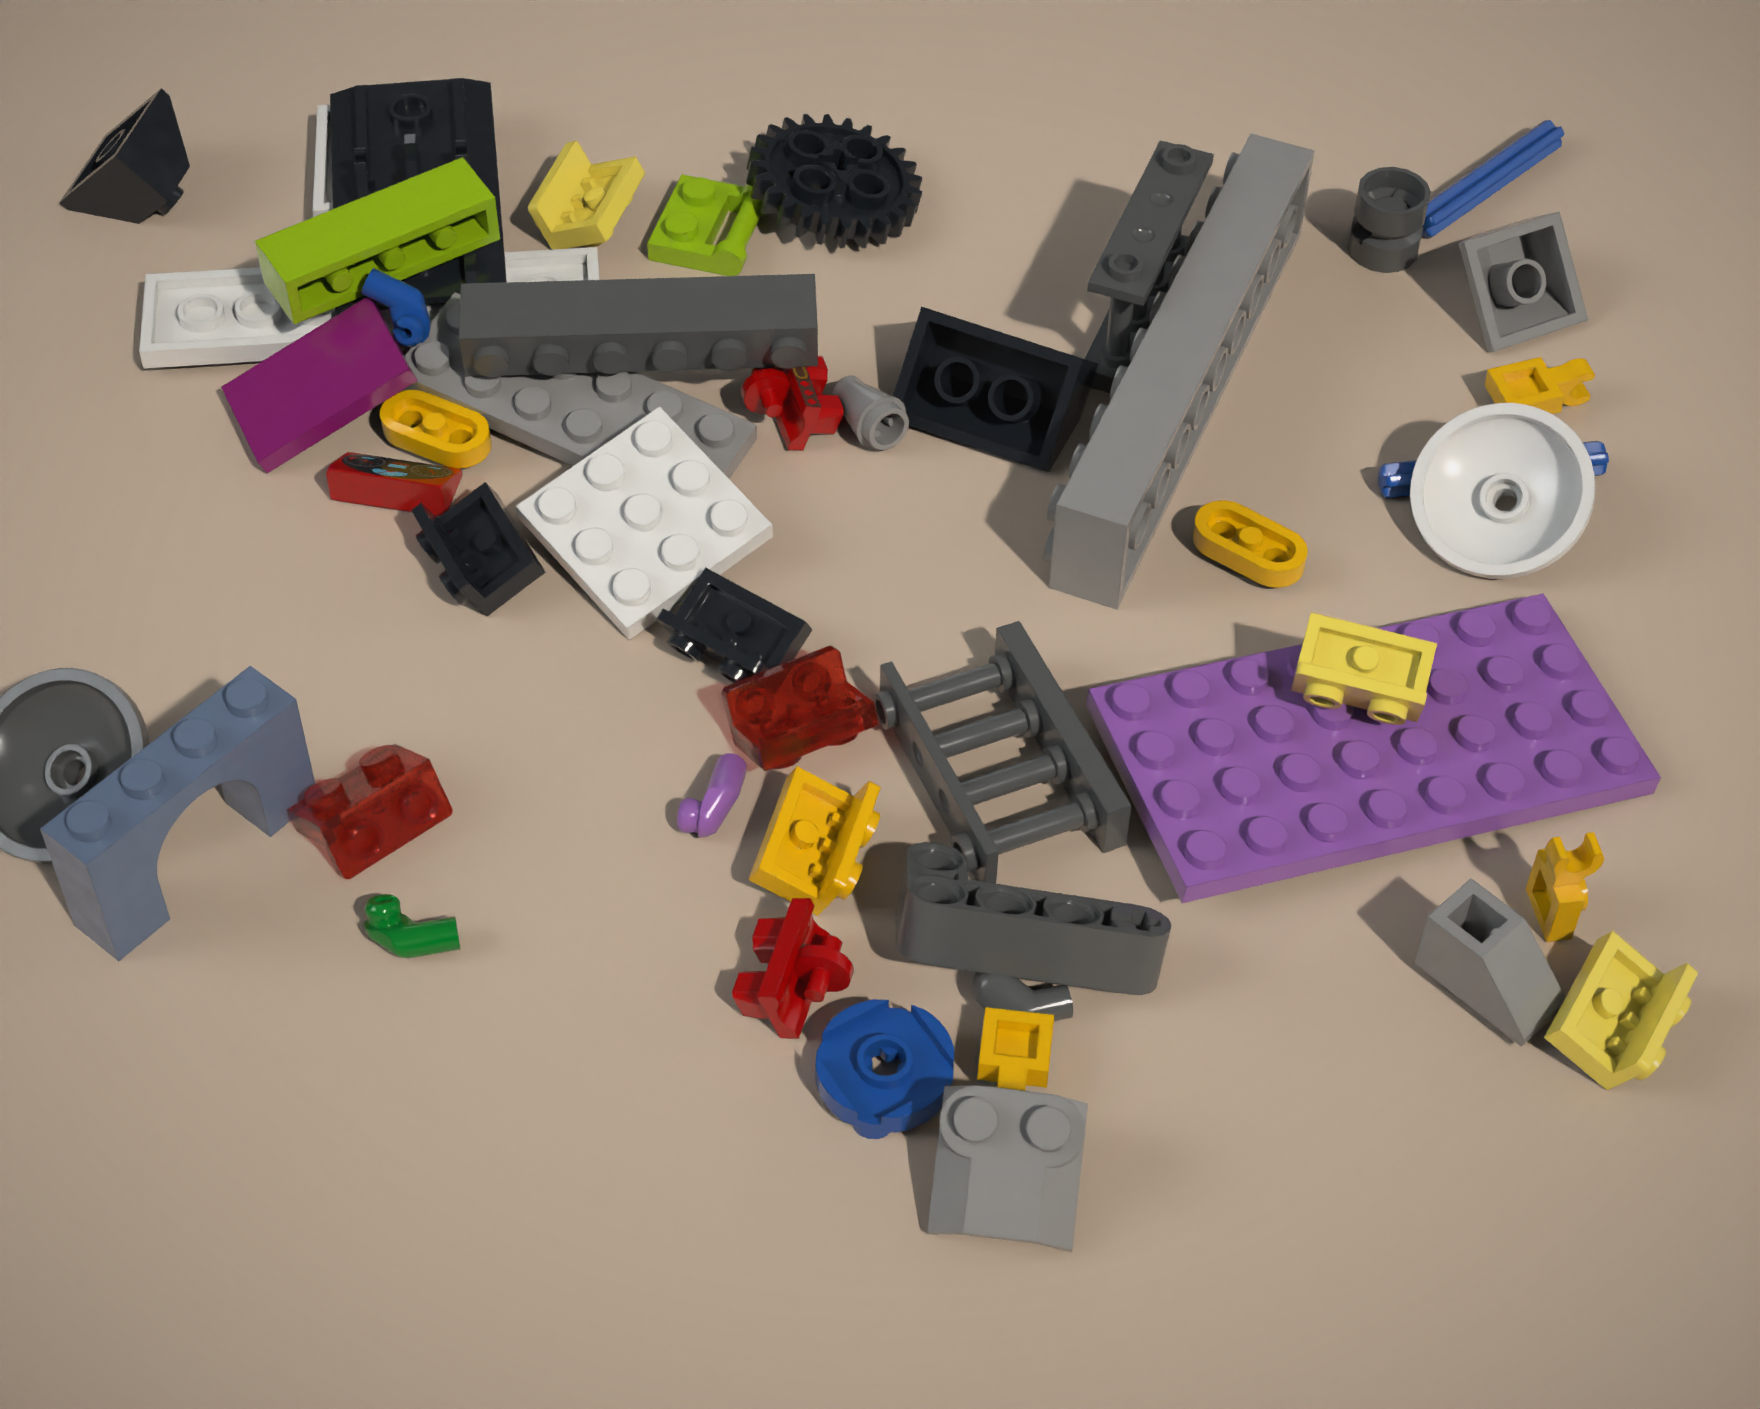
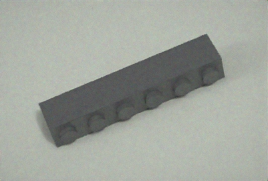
M815 274L461 284L459 343L465 377H500L502 375L534 374L555 376L568 373L602 372L616 374L635 371L676 372L679 370H736L739 368L770 367L791 369L803 366H818Z

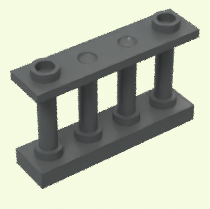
M1159 141L1088 281L1087 291L1111 297L1110 308L1085 357L1086 360L1098 363L1091 385L1092 389L1110 393L1112 382L1119 366L1128 367L1131 363L1130 353L1139 328L1148 329L1150 326V313L1156 295L1159 291L1167 293L1169 290V277L1175 259L1178 255L1187 256L1189 236L1181 235L1182 225L1212 166L1214 154L1192 149L1182 144Z
M1020 621L996 628L995 655L990 656L989 664L924 685L907 689L892 661L880 665V692L873 695L877 718L885 730L893 729L952 836V848L957 849L965 856L967 872H972L976 881L996 884L998 855L1076 828H1080L1083 832L1090 831L1102 853L1126 846L1131 804ZM997 688L1000 692L1007 691L1015 704V709L936 735H933L921 714L923 711ZM1022 733L1028 738L1034 736L1043 751L1041 756L963 782L959 781L947 760L949 757ZM1051 780L1054 784L1061 783L1070 797V803L988 831L974 808V805Z

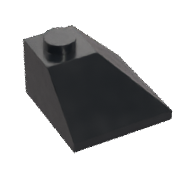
M161 88L103 137L59 202L63 207L70 211L140 224L156 210L162 215L166 214L178 202L184 193V190L178 185L190 168L170 95Z

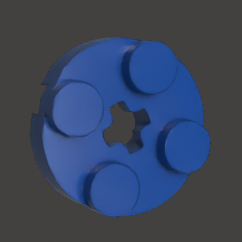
M873 999L854 1004L834 1016L822 1033V1042L817 1050L815 1064L817 1090L824 1104L836 1117L843 1122L853 1125L854 1130L860 1136L867 1139H880L887 1136L890 1132L897 1133L915 1128L930 1120L942 1109L944 1087L953 1086V1042L945 1027L936 1017L925 1009L912 1004L911 1012L902 1008H889V1000ZM881 1056L886 1062L898 1059L901 1064L897 1067V1073L893 1075H878L872 1072V1058Z

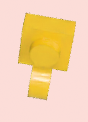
M1538 357L1487 369L1485 387L1495 404H1525L1537 407L1551 414H1556L1562 411L1563 404L1578 406L1590 400L1591 395L1583 382L1593 380L1595 373L1584 358L1573 359L1562 365L1547 368L1543 359Z
M1594 832L1586 833L1583 843L1576 849L1566 851L1561 837H1552L1545 849H1538L1527 882L1526 892L1546 943L1572 939L1581 911H1585L1587 908L1588 890L1584 878L1596 872L1604 862V855Z
M985 1007L977 1080L998 1082L997 1088L1026 1091V1086L1047 1088L1054 1015Z

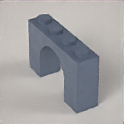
M252 666L246 668L40 828L74 926L118 962L170 920L158 881L157 862L162 844L169 830L194 800L209 789L221 784L226 804L266 835L272 837L319 798L296 698Z

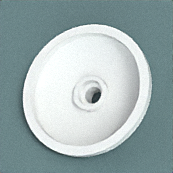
M1489 404L1456 416L1429 439L1422 449L1413 470L1410 487L1411 508L1423 539L1434 553L1447 564L1478 577L1490 579L1516 578L1537 572L1551 565L1566 554L1578 541L1593 511L1596 491L1595 476L1591 459L1584 444L1577 434L1558 417L1537 407L1525 404ZM1512 496L1517 499V503L1509 511H1500L1495 507L1500 498Z

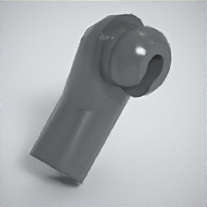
M976 972L973 977V994L976 1001L984 1009L985 1007L1051 1014L1054 1015V1021L1073 1017V1003L1067 985L1032 990L1018 978H1013L1006 974Z

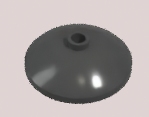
M57 668L27 677L0 697V849L30 862L52 864L40 828L149 744V736L141 712L131 697L117 684L87 670ZM86 766L82 780L77 783L79 771Z

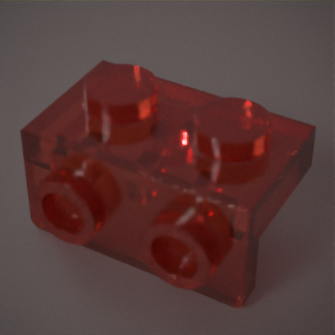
M832 645L725 686L721 692L734 745L764 771L793 766L806 754L828 745L838 746L849 743L858 736V733L879 725L875 703L847 682L841 653Z
M393 744L383 745L370 750L360 758L359 766L343 776L326 779L311 786L304 793V799L287 809V812L297 832L325 847L338 875L345 879H351L450 817L453 809L430 759L402 746Z

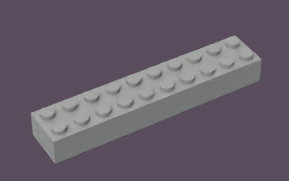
M1251 133L1241 153H1231L1223 176V187H1213L1206 206L1205 221L1196 220L1193 225L1187 245V256L1178 255L1175 259L1169 277L1168 292H1158L1151 309L1149 328H1139L1136 333L1130 353V365L1128 367L1120 365L1116 371L1111 386V401L1109 405L1100 404L1096 409L1090 427L1089 436L1091 439L1088 445L1079 443L1074 451L1069 467L1070 479L1067 485L1057 484L1052 493L1047 511V519L1055 521V524L1047 539L1043 556L1044 561L1051 563L1050 589L1118 610L1299 240L1314 150Z

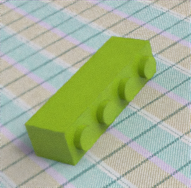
M462 157L255 240L264 284L295 325L364 296L362 295V289L373 268L401 281L500 240L495 196Z

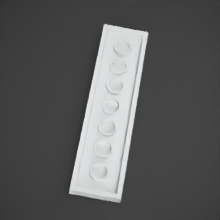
M597 247L504 252L507 282L600 280ZM260 267L146 274L139 348L143 369L263 361L335 317V308L294 325L264 284ZM446 303L426 304L431 322ZM389 307L379 308L392 332L394 327ZM398 343L403 353H407L411 348Z

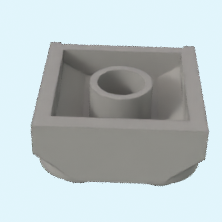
M980 1085L945 1086L939 1121L940 1128L927 1234L985 1237L1039 1244L1061 1249V1251L1072 1252L1088 1103L1054 1094Z

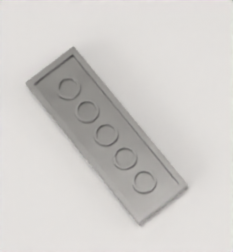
M456 292L432 320L428 338L423 343L411 347L405 355L418 381L404 390H421L478 412L485 417L490 429L572 466L659 406L729 479L757 440L756 424L636 371L616 374L601 372L568 373L555 376L534 374L502 375L500 377H465L459 343L460 294Z

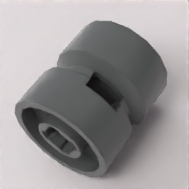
M1382 167L1367 172L1360 179L1354 209L1355 215L1347 247L1350 256L1359 265L1371 271L1391 273L1407 269L1417 260L1423 232L1422 226L1425 222L1431 193L1427 182L1421 176L1403 168Z

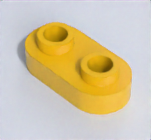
M421 390L400 391L384 401L381 406L380 419L384 436L396 447L452 468L475 466L482 462L491 451L492 441L489 425L485 417L478 412Z
M1228 500L1209 502L1203 505L1196 513L1193 542L1196 548L1205 556L1268 587H1287L1296 583L1302 577L1305 570L1308 548L1304 539L1296 532L1239 503Z

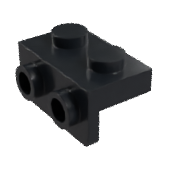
M486 482L438 518L422 503L411 510L422 528L415 535L417 541L435 563L439 564L441 562L446 570L439 575V578L447 591L459 604H463L469 599L486 616H489L546 573L499 495Z
M706 567L676 615L666 609H662L656 618L671 634L666 642L669 646L695 662H699L703 654L720 663L717 672L746 690H749L753 682L765 689L774 692L812 632V628L806 621Z

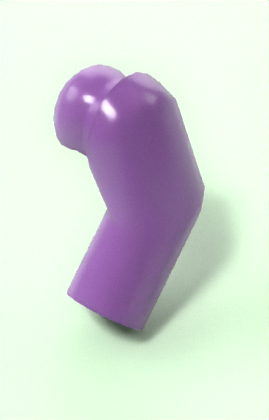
M726 753L717 759L703 801L688 797L680 802L677 815V827L683 833H698V838L708 837L718 831L740 795L747 772V765L743 758L733 753Z

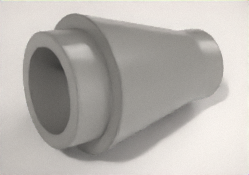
M852 375L843 377L835 384L832 395L839 396L844 408L843 415L863 446L887 450L896 446L904 438L909 427V418L906 414V408L900 399L865 384Z

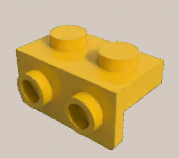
M796 766L785 780L748 880L790 902L792 898H811L815 906L812 913L816 916H819L836 897L845 900L853 891L862 872L863 865L855 861L859 849L869 842L880 820V813L873 809L881 786L868 781L853 796Z

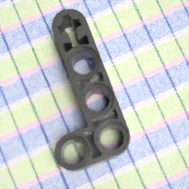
M935 842L916 843L909 847L895 910L896 947L904 957L914 962L986 974L1000 973L1013 978L1129 995L1149 994L1156 989L1171 930V923L1166 916L1152 908L1141 905L968 880L965 856L957 849Z

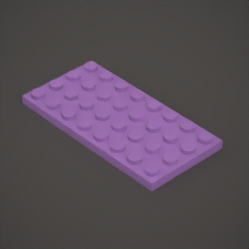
M1544 593L1378 628L1437 643L1426 689L1427 698L1425 706L1417 722L1406 720L1402 725L1386 724L1370 718L1365 709L1342 704L1341 708L1328 709L1306 702L1303 699L1304 694L1291 691L1302 644L1090 688L1086 701L1088 712L1182 903L1654 794L1661 777Z

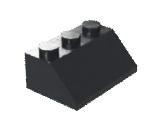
M921 306L893 396L903 402L909 418V426L1049 472L1081 418L1098 363Z

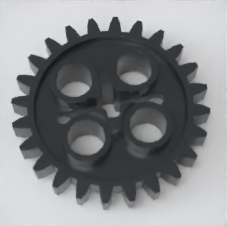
M803 114L801 125L788 117L784 118L782 128L773 124L768 125L766 135H757L755 147H751L746 168L748 170L746 184L753 186L750 197L754 200H763L761 208L763 214L779 213L777 226L781 227L793 223L797 226L795 236L801 237L810 231L815 233L817 244L822 245L827 237L835 238L840 248H845L847 239H854L861 248H866L869 237L882 245L886 244L888 233L900 237L903 227H910L914 215L917 213L923 192L919 190L922 176L914 174L917 166L916 162L904 160L905 148L890 149L888 147L891 139L890 136L872 137V126L870 125L863 127L861 130L853 129V123L850 118H846L842 125L834 124L829 114L824 115L822 123H816L808 114Z

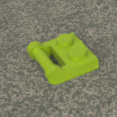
M681 174L647 243L648 260L724 276L738 275L742 271L747 259L745 249L760 217L766 215L761 212L763 200H754L750 197L753 186L748 184L740 186ZM728 212L738 213L726 239L717 245H713Z

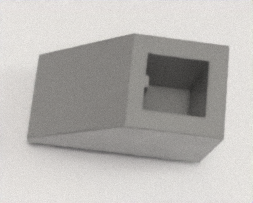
M1472 878L1427 916L1414 963L1522 1047L1557 1014L1565 999V995L1524 917Z

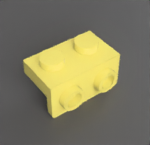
M578 141L567 142L529 203L528 211L551 249H568L580 246L596 247L607 242L613 235L616 224L626 207L631 203L633 195L646 173L636 156L591 164Z
M1311 612L1291 691L1304 694L1303 699L1306 702L1322 708L1338 709L1341 708L1342 704L1365 709L1370 718L1386 724L1402 725L1406 720L1417 722L1425 706L1427 698L1426 689L1437 643Z
M1611 931L1596 940L1544 1038L1606 1090L1633 1078L1643 1080L1650 1076L1663 1061L1666 1049L1662 1044L1670 1028L1676 1025L1690 1008L1691 998L1687 995L1698 975V971L1688 963H1685L1664 974L1619 935Z

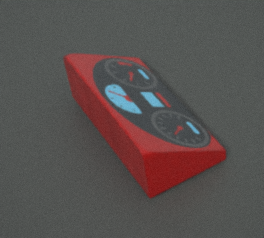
M347 452L329 465L326 472L331 500L412 512L411 510L422 503L435 516H441L449 510L463 475L462 469L353 452Z

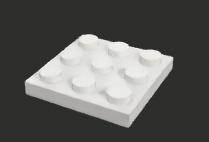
M660 406L516 505L519 520L628 640L657 621L656 618L662 609L671 611L685 601L705 567L721 575L773 537L772 523Z

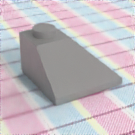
M1560 212L1523 219L1477 234L1459 243L1487 352H1494L1588 320Z

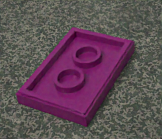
M366 297L221 386L258 464L266 473H269L418 380L393 337L379 308L372 299Z

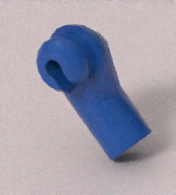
M373 268L364 283L362 295L389 307L394 327L392 330L393 337L399 344L406 347H414L419 343H423L429 336L431 321L422 292Z

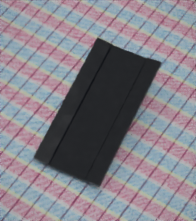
M467 78L356 85L330 94L333 209L463 157L495 196L500 240L401 281L420 290L426 304L447 303L455 292L461 293V284L507 282L491 82ZM366 296L336 307V316L366 298ZM373 300L374 303L377 305L378 308H386V307H387V306H385V305H383V304H381V303H379V302Z

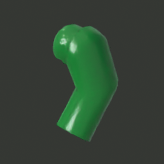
M391 894L374 896L365 904L364 912L367 920L363 926L369 938L400 958L409 959L461 950L455 916L416 923L401 913L399 899Z

